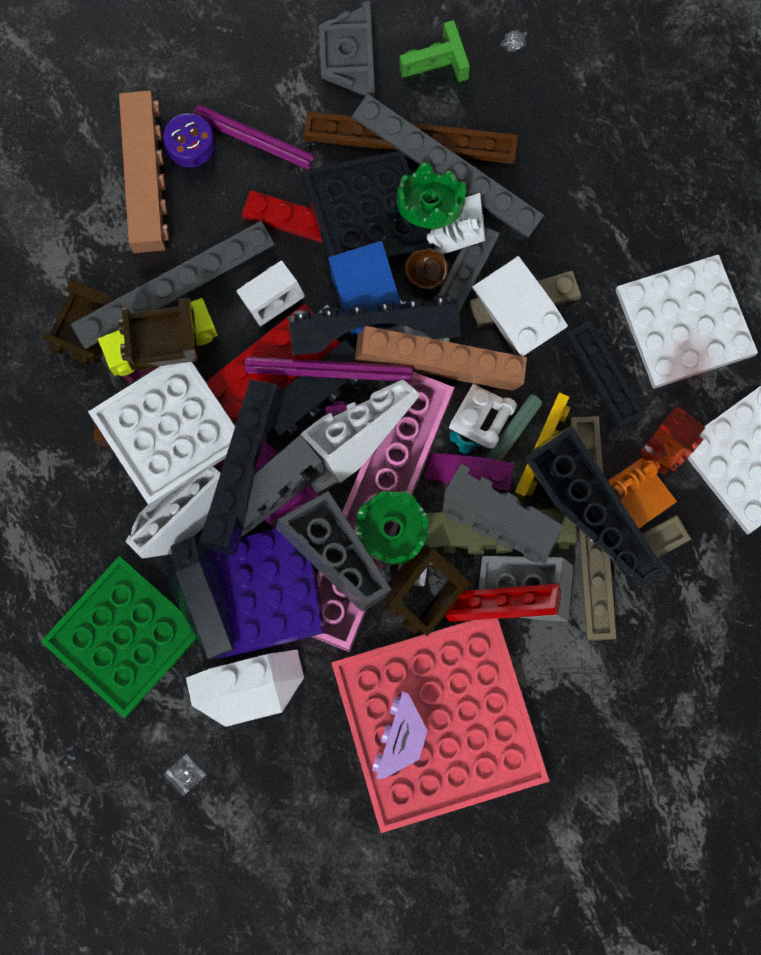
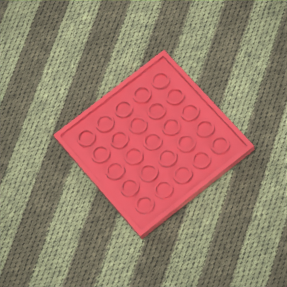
M498 619L471 620L431 632L428 637L421 635L331 662L381 833L549 782ZM402 692L409 694L428 732L419 760L380 780L376 778L378 772L372 771L377 753L383 755L386 743L381 742L386 725L392 726L395 715L390 713L395 696L401 698Z

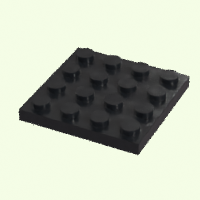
M396 151L302 170V182L327 257L380 241L383 243L388 260L409 256L414 251L427 248L434 249L436 247L434 243L430 244L427 239V234L431 233L430 228L411 224L404 219L398 210L397 188H399L404 175H411L405 155L402 152Z

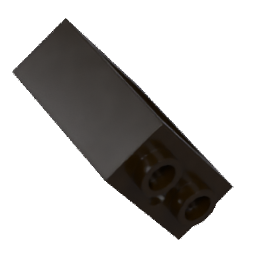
M424 545L419 554L405 562L388 582L391 591L386 598L382 599L386 603L383 608L395 618L400 615L404 619L402 625L413 634L419 631L428 637L470 582L436 550ZM430 566L447 583L421 616L417 618L400 603V600L425 569Z

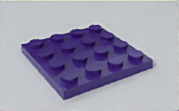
M277 529L242 537L235 556L215 552L235 646L234 651L221 655L216 659L325 633L316 568Z

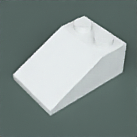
M519 256L472 286L513 353L517 356L523 357L568 327L552 300Z

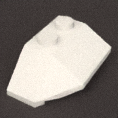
M212 466L154 505H147L136 518L131 535L126 540L128 545L141 558L167 555L170 546L195 536L205 525L220 472Z
M298 650L266 654L211 668L187 677L186 681L192 706L227 727L282 713L303 681L304 675Z

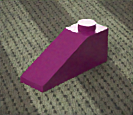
M430 453L425 475L426 481L449 485L460 464H463L470 468L468 472L470 476L477 480H480L483 476L492 482L491 486L500 494L509 492L514 468L513 463L482 457Z

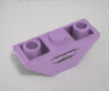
M402 692L401 698L396 696L394 698L390 713L394 714L395 718L392 726L386 725L381 742L386 743L383 755L377 753L372 771L378 772L376 778L380 780L418 761L428 732L409 694Z

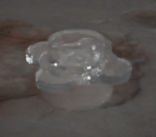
M517 29L505 34V39L500 43L501 46H505L507 52L522 48L527 44L525 40L527 31L520 33V30Z

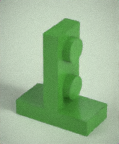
M454 20L444 23L443 39L445 43H434L428 48L418 51L409 50L404 55H400L399 69L402 78L449 64L453 65L458 82L469 78L470 65Z

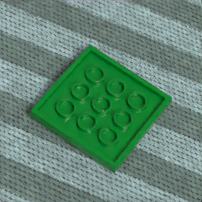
M119 556L41 640V643L123 718H127L194 644L197 638L182 611Z

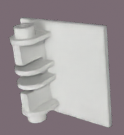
M480 193L465 198L463 212L454 223L446 227L432 229L431 233L427 234L428 242L436 245V251L445 254L485 241Z

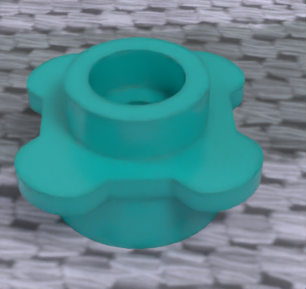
M452 431L450 434V440L457 444L459 452L462 454H468L470 449L481 446V444L471 439L465 441V436L455 431Z

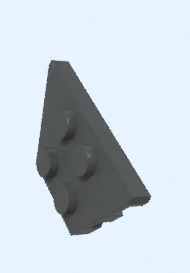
M365 1L362 3L361 8L351 13L346 11L336 19L328 20L319 25L321 78L364 96L369 94L375 98L370 1Z

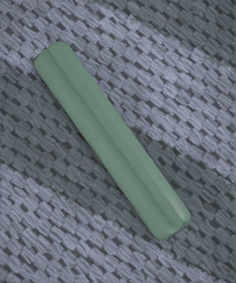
M530 395L500 436L495 448L490 450L486 458L503 460L541 407L542 401L537 396Z

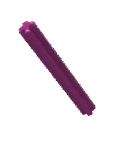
M197 105L193 114L203 117L212 128L303 168L310 169L314 163L313 154L202 105Z

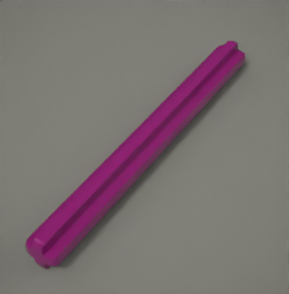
M247 357L245 360V371L254 374L400 381L403 379L405 382H410L413 368L410 365Z

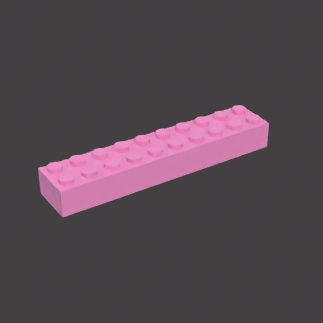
M412 373V380L407 383L420 396L360 468L342 512L355 533L356 519L360 507L378 493L383 491L407 492L413 496L453 397L454 387L421 374ZM391 521L385 524L383 530L386 535L393 537L398 534L400 526L398 523ZM373 560L380 573H382L385 564ZM318 570L317 581L325 633L312 637L350 652L367 609L361 612Z

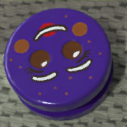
M192 113L178 115L167 124L164 130L163 138L168 155L180 166H200L208 161L214 152L215 140L211 126L199 115Z

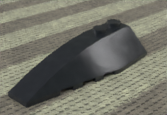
M573 426L562 429L524 457L555 507L640 586H644L666 571Z

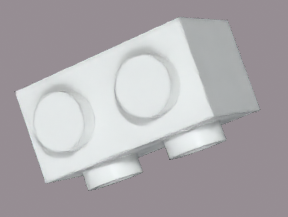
M282 260L236 290L259 326H262L305 297L297 280Z

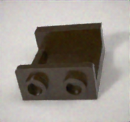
M70 280L66 288L69 296L50 334L44 333L42 338L47 343V348L50 351L62 355L63 352L70 354L74 361L87 366L88 362L97 366L103 355L100 343L98 342L84 349L70 325L117 298Z
M189 298L178 299L179 307L138 313H130L128 307L122 308V318H118L120 334L124 335V344H120L122 360L127 361L132 370L199 361L195 315Z

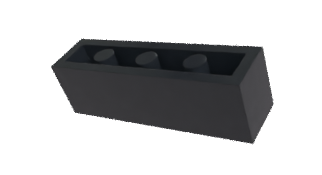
M346 339L319 360L363 363L354 361L356 351ZM299 376L281 391L283 400L276 423L272 429L281 439L284 436L292 437L301 429L299 424L306 418L311 421L323 411L322 405L327 401L335 402L344 394L343 388L349 383L354 386L362 379Z

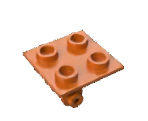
M643 457L608 481L638 528H641L677 502L656 475L660 468L659 463L654 459L645 460Z

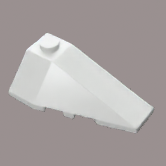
M402 379L372 393L368 401L359 405L353 402L346 406V411L334 417L330 413L320 418L300 435L320 458L325 468L341 483L365 464L420 395Z

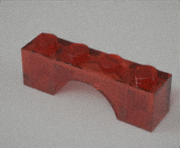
M677 406L638 455L645 460L657 461L660 465L658 471L663 475L670 469L675 472L702 443L704 439L700 437V434L705 430V427Z

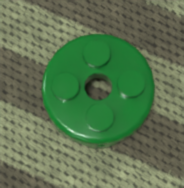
M422 163L414 174L402 177L400 186L397 188L398 210L404 219L418 227L431 229L446 227L454 223L463 212L466 183L464 181L458 182L451 171H447L445 174H437L433 171L430 163ZM435 200L436 203H427L425 201Z
M383 491L360 507L356 519V535L374 561L387 565L403 564L418 555L425 545L428 536L427 514L410 493ZM391 521L398 523L401 529L399 534L393 537L386 535L383 530L385 524Z

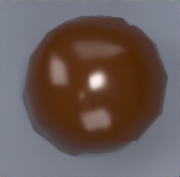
M431 248L414 251L406 261L405 273L410 283L417 288L431 290L443 285L448 276L449 264L444 255Z

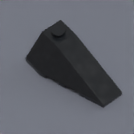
M196 536L170 546L164 562L168 587L207 658L212 660L234 651L235 646L215 551L208 550L202 544L200 538Z

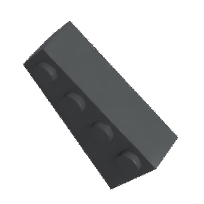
M301 435L253 475L241 538L324 474L322 461Z
M460 464L445 491L443 513L446 514V517L454 523L461 524L462 522L470 526L480 536L486 537L488 535L496 539L497 543L506 549L512 550L514 548L531 562L545 564L561 535L563 525L532 506L524 509L521 507L522 504L517 497L509 492L498 493L491 486V481L483 476L480 480L475 479L468 474L470 468Z
M329 491L278 519L276 529L361 612L387 597L391 588Z

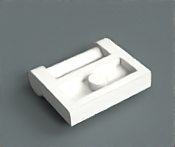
M473 384L451 421L449 429L487 448H495L499 441L498 435L509 415H512L516 410L517 404L510 398H501ZM493 408L499 411L489 430H481L480 428L490 410Z

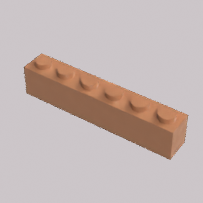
M151 91L119 93L129 245L133 253L165 250V241L169 240L168 225L163 222V215H167L166 199H162L161 193L162 190H166L164 174H160V166L164 165L162 149H158V141H162L161 126L156 123V117H160L159 101H154Z
M365 326L358 334L354 361L374 364L410 365L413 368V372L514 391L524 384L527 357Z

